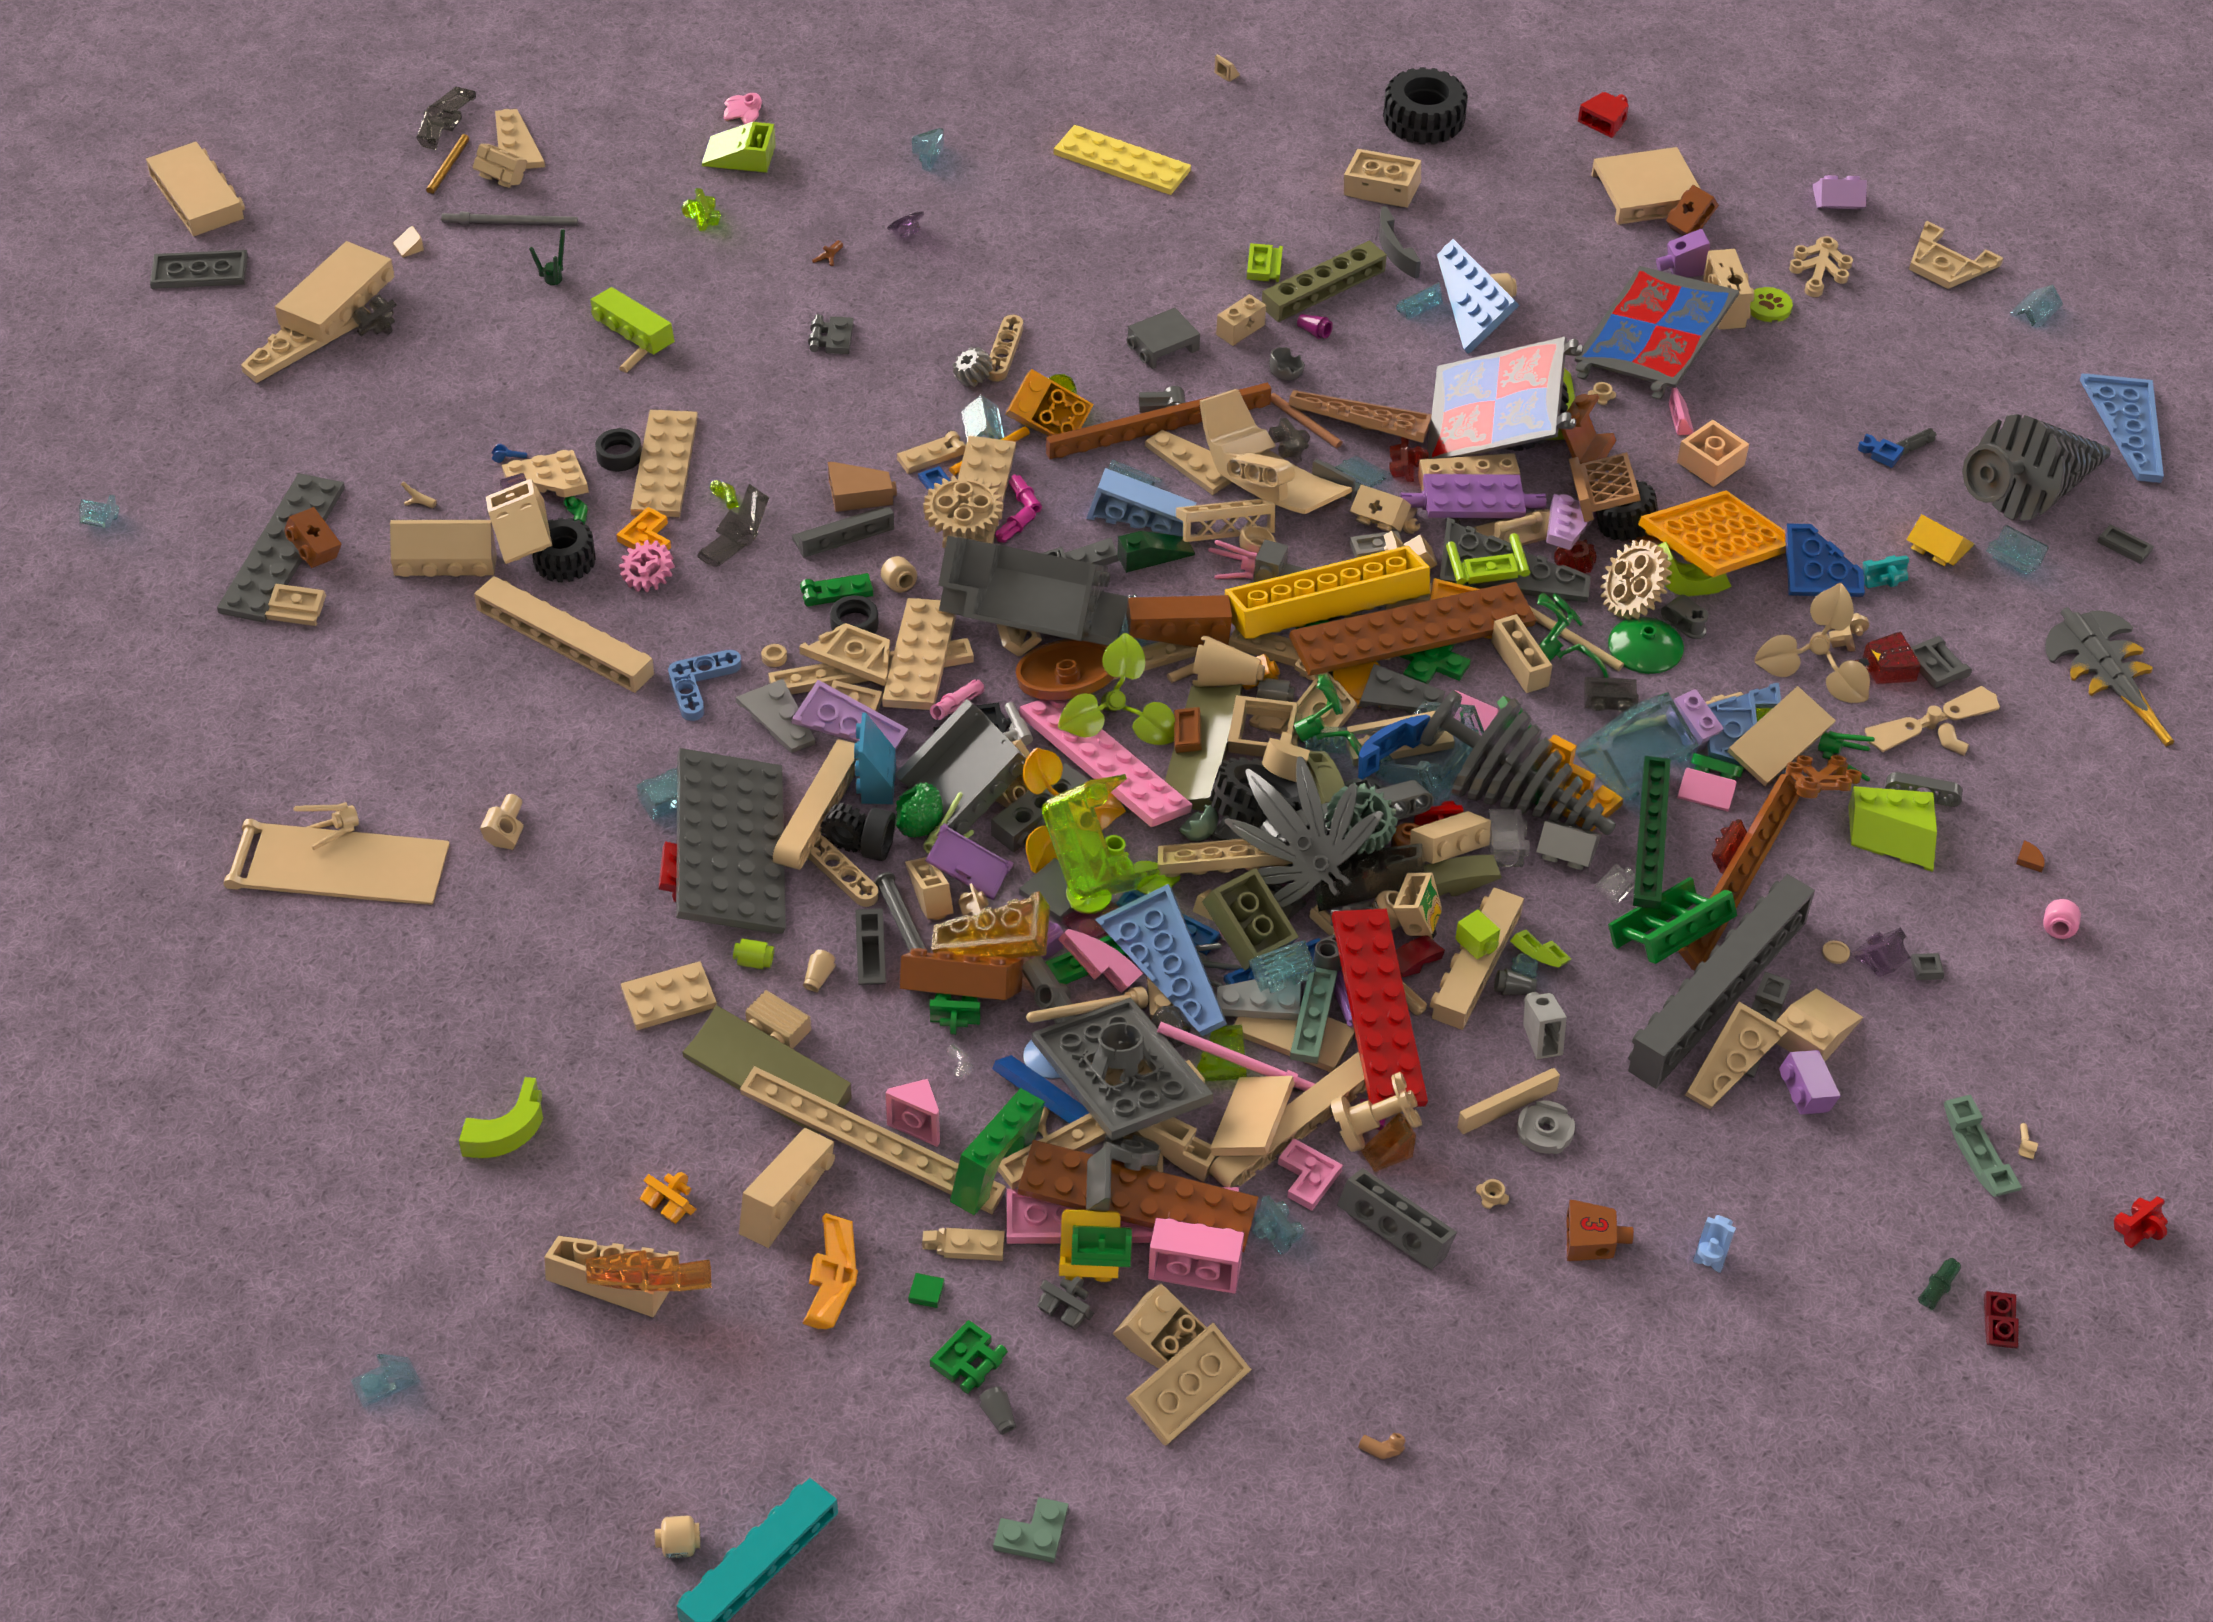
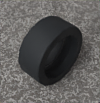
M616 428L603 432L595 442L597 462L601 467L609 471L620 472L632 469L640 463L642 453L641 441L635 432L629 429ZM614 445H627L632 448L629 452L618 455L605 452V450Z
M847 596L836 601L831 607L830 622L832 631L836 627L845 624L840 620L841 617L850 613H861L869 619L860 624L850 625L873 634L877 632L879 624L878 610L870 599L863 596Z
M878 808L871 809L866 819L861 839V854L863 857L878 861H884L887 858L895 832L896 816L894 812Z

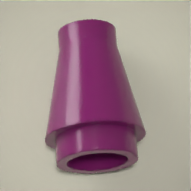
M1301 314L1297 320L1298 327L1303 328L1318 339L1328 338L1333 329V323L1328 317Z

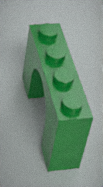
M1022 1088L1018 1090L961 1154L950 1198L951 1203L975 1216L990 1198L994 1178L1002 1159L1031 1145L1032 1141L1036 1139L1045 1101Z

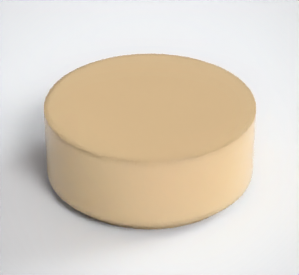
M770 644L764 647L761 652L763 663L769 667H779L787 661V651L782 645Z

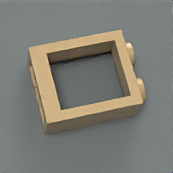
M1236 695L1228 737L1229 752L1264 757L1268 745L1267 742L1242 740L1247 714L1289 719L1287 733L1292 734L1290 744L1298 746V736H1295L1296 729L1294 723L1302 720L1303 716L1302 713L1298 712V703Z

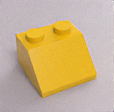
M1922 514L1906 539L1913 543L1911 546L1913 550L1922 555L1926 551L1933 554L1932 560L1944 567L1947 563L1954 566L1974 546V543Z

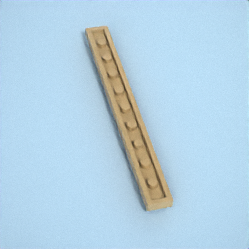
M755 1066L741 1086L740 1092L742 1095L950 1195L952 1194L958 1163ZM994 1181L990 1198L982 1206L981 1210L993 1214L1006 1192V1186Z

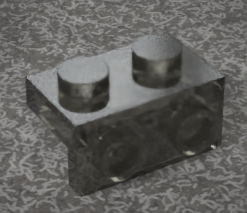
M1585 677L1584 708L1595 711H1603L1605 709L1618 710L1619 712L1636 711L1639 701L1636 679Z

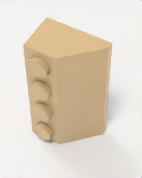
M491 520L390 521L391 563L394 576L433 577L451 575L458 577L460 575H476L482 577L494 575L497 552Z

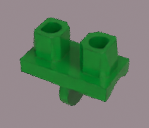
M936 993L935 999L930 1000V1022L940 1023V1026H949L951 1035L957 1034V1027H968V1024L980 1025V1002H978L977 997L962 996V1001H951V994Z

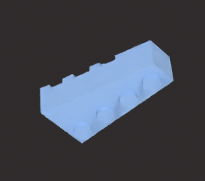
M1105 468L1086 519L1104 518L1106 523L1116 524L1117 521L1130 523V527L1140 529L1146 526L1151 527V530L1154 532L1183 536V521L1176 517V508L1196 506L1197 502Z

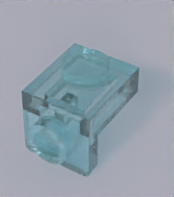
M109 495L106 504L81 499L79 504V523L109 528L112 520H116L119 514V505H116L115 495Z
M1325 726L1322 733L1346 731V727ZM1314 736L1305 741L1306 749L1310 751H1325L1331 754L1346 753V737L1344 736L1327 737L1320 740Z

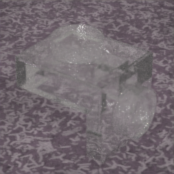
M1616 863L1594 887L1615 906L1634 888L1635 873L1628 866L1623 869Z

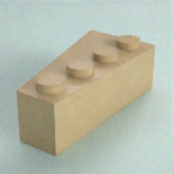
M804 1128L743 1192L739 1234L769 1248L824 1171L829 1170L835 1160V1155L833 1154L834 1141Z

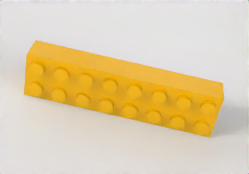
M1404 546L1225 589V595H1229L1232 624L1245 639L1257 638L1263 634L1278 633L1283 629L1302 627L1308 623L1328 620L1340 615L1347 616L1352 612L1371 610L1377 606L1395 604L1401 600L1416 599L1422 595L1430 594V567L1409 546Z

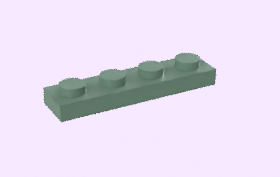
M1310 966L1291 1047L1290 1060L1318 1064L1336 984L1337 971Z

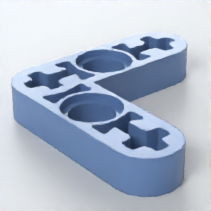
M720 651L676 661L669 666V680L684 719L696 721L704 715L703 700L696 683L697 681L733 674L740 670L741 655L737 651ZM709 665L712 667L707 671H702L698 669L700 666ZM686 688L693 690L689 694L680 693L682 689ZM689 702L693 703L695 710L691 711L688 705Z

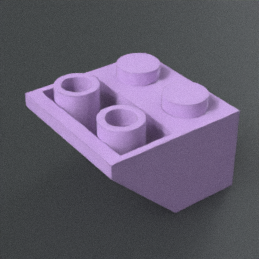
M1827 175L1813 184L1817 208L1863 209L1866 207L1867 180H1860V176H1847L1844 179H1838L1836 175Z

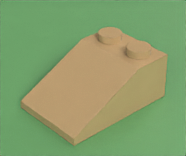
M1816 988L1791 1004L1778 1018L1776 1023L1788 1031L1776 1044L1789 1052L1819 1050L1825 1062L1861 1022L1863 1017Z

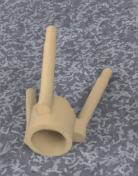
M346 802L338 805H304L293 808L294 811H336L332 813V819L306 826L308 828L320 829L334 825L336 829L341 828L311 846L313 850L345 833L355 831L354 827L359 825L355 807L353 805L348 806Z

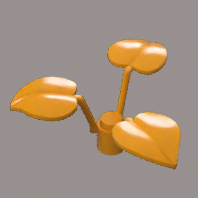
M1040 748L1034 749L1025 761L1023 768L1024 784L1034 794H1041L1047 788L1051 794L1069 806L1066 813L1069 825L1056 827L1053 831L1047 826H1040L1030 833L1026 841V855L1030 868L1034 873H1038L1054 858L1059 860L1062 856L1066 841L1062 835L1058 834L1059 832L1074 831L1076 828L1084 831L1098 832L1107 828L1117 817L1126 812L1122 803L1112 793L1102 788L1088 790L1082 798L1083 807L1066 799L1051 786L1056 784L1062 776L1063 765L1060 758L1055 753Z

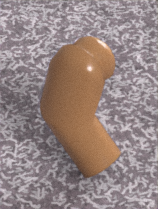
M1393 1433L1389 1440L1383 1442L1364 1435L1358 1448L1384 1460L1400 1455L1405 1449L1404 1444L1406 1440L1399 1433Z

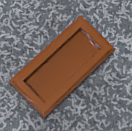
M1200 707L1174 710V745L1176 753L1202 750Z

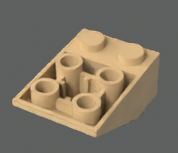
M532 478L486 496L488 513L506 564L552 546L544 499Z
M1159 1284L1142 1297L1113 1332V1335L1132 1353L1160 1369L1207 1327L1165 1286Z

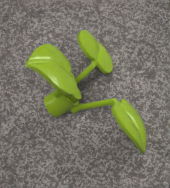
M1123 633L1106 648L1102 659L1105 671L1112 677H1120L1117 685L1114 686L1112 691H1108L1102 696L1100 706H1098V701L1092 694L1085 693L1075 696L1063 709L1058 722V729L1078 737H1092L1097 735L1104 726L1105 719L1104 715L1100 712L1101 710L1117 711L1122 709L1123 711L1140 716L1132 725L1135 735L1140 740L1153 745L1174 742L1175 717L1167 705L1161 702H1152L1144 707L1143 712L1125 705L1126 697L1120 691V687L1123 685L1125 677L1129 679L1139 678L1145 669L1146 663L1144 652L1139 643L1129 634Z
M1076 828L1074 831H1067L1065 853L1070 860L1077 864H1087L1091 860L1098 862L1101 858L1103 860V866L1097 882L1088 877H1078L1073 879L1067 886L1066 897L1068 902L1078 912L1092 914L1108 907L1112 899V892L1109 888L1102 886L1101 883L1107 867H1115L1122 860H1124L1128 875L1134 878L1133 887L1145 895L1167 884L1172 888L1180 880V875L1176 877L1159 875L1158 863L1152 861L1136 862L1133 865V869H1131L1128 859L1129 853L1124 852L1126 843L1120 836L1110 835L1104 838L1094 831H1084Z

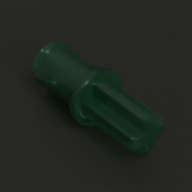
M1949 1258L1945 1260L1938 1272L1929 1277V1284L1918 1297L1920 1304L1927 1307L1931 1302L1929 1309L1933 1310L1944 1293H1948L1951 1290V1283L1961 1270V1264L1956 1259Z

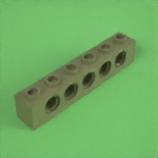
M1369 240L1262 291V303L1266 305V312L1277 322H1280L1384 272L1387 254Z

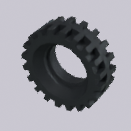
M1240 757L1238 761L1235 758H1229L1228 762L1224 760L1219 765L1209 801H1212L1213 808L1219 809L1220 815L1229 816L1230 819L1245 822L1259 829L1268 820L1251 790L1245 772L1246 769L1252 770L1271 784L1295 811L1302 810L1297 782L1271 773L1263 766L1260 759L1254 758L1253 761H1250L1246 757Z

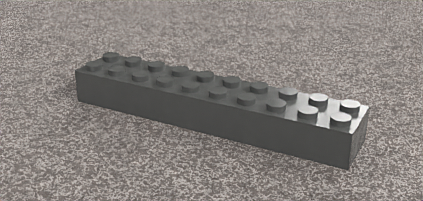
M1786 874L1780 882L1775 881L1768 895L1765 898L1763 896L1760 897L1752 913L1747 912L1741 919L1739 927L1728 932L1724 943L1721 946L1716 945L1707 962L1702 961L1697 966L1694 976L1683 981L1679 992L1675 996L1670 995L1662 1011L1660 1013L1655 1012L1651 1016L1648 1026L1644 1030L1639 1029L1632 1039L1634 1048L1628 1057V1060H1630L1628 1072L1657 1089L1806 924L1815 890L1789 874Z

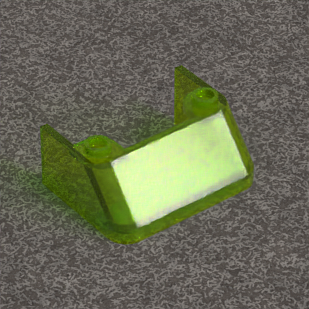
M1126 774L1087 781L1051 797L1042 806V815L1068 890L1078 900H1087L1141 889L1160 874L1159 868L1136 873L1134 865L1128 857L1124 855L1111 856L1094 807H1099L1107 801L1108 794L1127 779Z

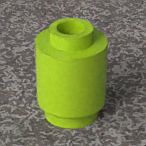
M742 938L740 943H735L733 959L737 960V965L762 970L764 967L771 968L775 947L769 946L767 942Z

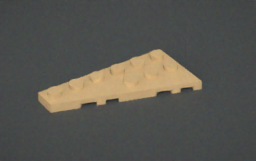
M365 307L361 308L324 343L280 326L281 330L276 335L272 334L268 338V343L263 348H258L241 364L242 371L255 383H258L372 319L371 313Z

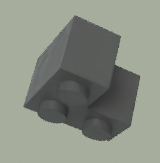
M1265 539L1255 558L1254 582L1308 569L1287 564L1288 545Z

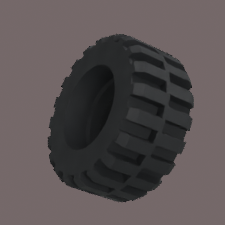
M1420 67L1416 70L1414 68L1408 69L1407 72L1402 71L1397 76H1394L1386 86L1383 109L1384 122L1392 133H1396V136L1400 139L1406 138L1407 142L1413 143L1415 141L1423 145L1425 143L1437 144L1438 141L1446 142L1450 137H1455L1464 127L1468 101L1467 91L1457 77L1454 75L1450 76L1446 71L1441 72L1436 68L1426 69V67Z

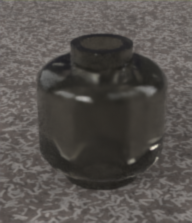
M1177 1006L1160 1007L1156 1010L1151 1020L1157 1029L1160 1023L1163 1022L1191 1033V1023L1181 1008ZM1163 1035L1174 1048L1185 1044Z

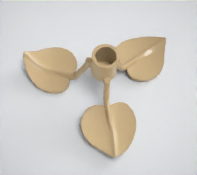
M1838 583L1817 595L1810 607L1812 619L1819 625H1825L1822 632L1813 634L1810 643L1800 649H1797V642L1794 637L1777 635L1761 646L1754 661L1772 675L1787 677L1794 674L1800 666L1801 660L1798 654L1808 649H1811L1817 655L1825 654L1835 670L1826 678V686L1831 695L1848 703L1865 702L1869 699L1870 677L1866 667L1858 661L1848 660L1843 662L1838 668L1829 651L1830 637L1827 635L1829 628L1831 627L1838 631L1844 630L1851 623L1854 614L1853 603L1848 590L1842 583Z

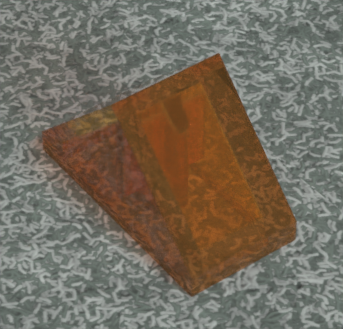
M1398 1113L1365 1145L1361 1152L1374 1172L1412 1158L1416 1133L1404 1115Z

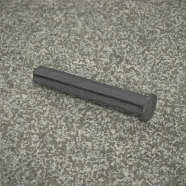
M891 872L880 874L876 877L874 883L880 888L909 952L913 948L926 949L894 882V874Z

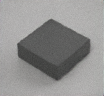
M1939 953L1911 955L1910 959L1916 980L1944 978Z

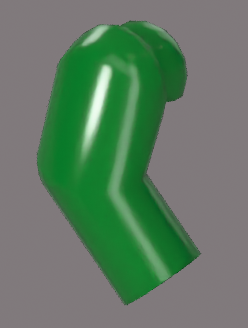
M575 496L566 497L564 505L574 515V521L580 520L585 525L588 513L587 505Z

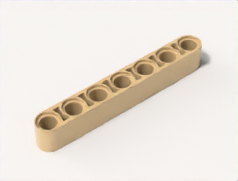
M840 739L836 741L778 840L773 853L774 863L798 870L803 867L822 834V827H820L822 821L831 807L839 804L855 776V762L858 761V759H854L855 743Z

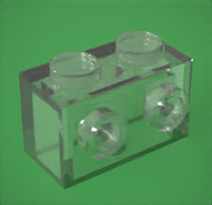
M1489 809L1488 819L1491 820L1490 855H1494L1498 867H1523L1524 856H1529L1530 847L1529 840H1524V836H1527V820H1522L1521 809Z

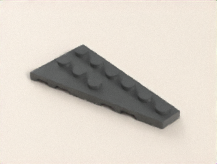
M1447 517L1440 580L1457 584L1446 548L1448 542L1456 544L1461 563L1466 559L1512 553L1514 555L1511 543L1492 535L1486 536L1478 533L1475 528L1456 524L1454 519ZM1523 548L1530 570L1529 576L1522 577L1518 575V578L1475 584L1466 582L1464 584L1465 586L1483 589L1516 581L1523 595L1539 596L1541 593H1545L1548 597L1554 598L1553 594H1556L1564 600L1588 602L1591 576L1565 565L1558 566L1548 562V558L1541 555L1536 557L1527 553V550Z

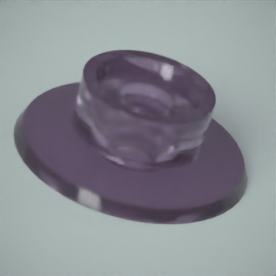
M920 211L906 215L891 223L887 229L889 231L898 230L901 238L915 234L921 230L918 221L924 216V212Z

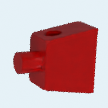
M1602 92L1580 105L1578 122L1613 138L1627 119L1628 100L1623 94L1615 97L1607 92Z

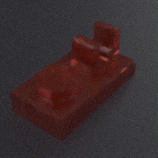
M1741 819L1732 821L1729 827L1722 828L1720 831L1723 837L1715 839L1717 846L1711 855L1719 872L1724 874L1747 834Z

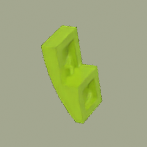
M1526 929L1516 933L1510 940L1522 952L1547 965L1561 967L1571 961V958L1556 943L1549 941L1542 945Z

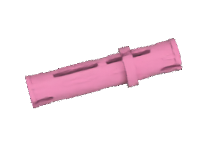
M974 679L953 694L948 693L944 695L940 702L931 706V716L936 720H941L948 714H953L966 699L971 701L976 696L981 695L984 692V684L980 680L976 681Z

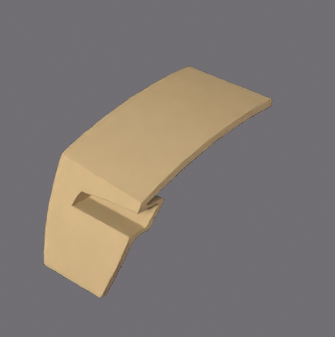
M1234 389L1200 400L1203 427L1217 471L1236 485L1263 500L1302 514H1307L1352 492V487L1340 485L1313 475L1272 452L1270 449L1275 448L1276 445L1267 430L1261 429L1255 424L1239 390Z

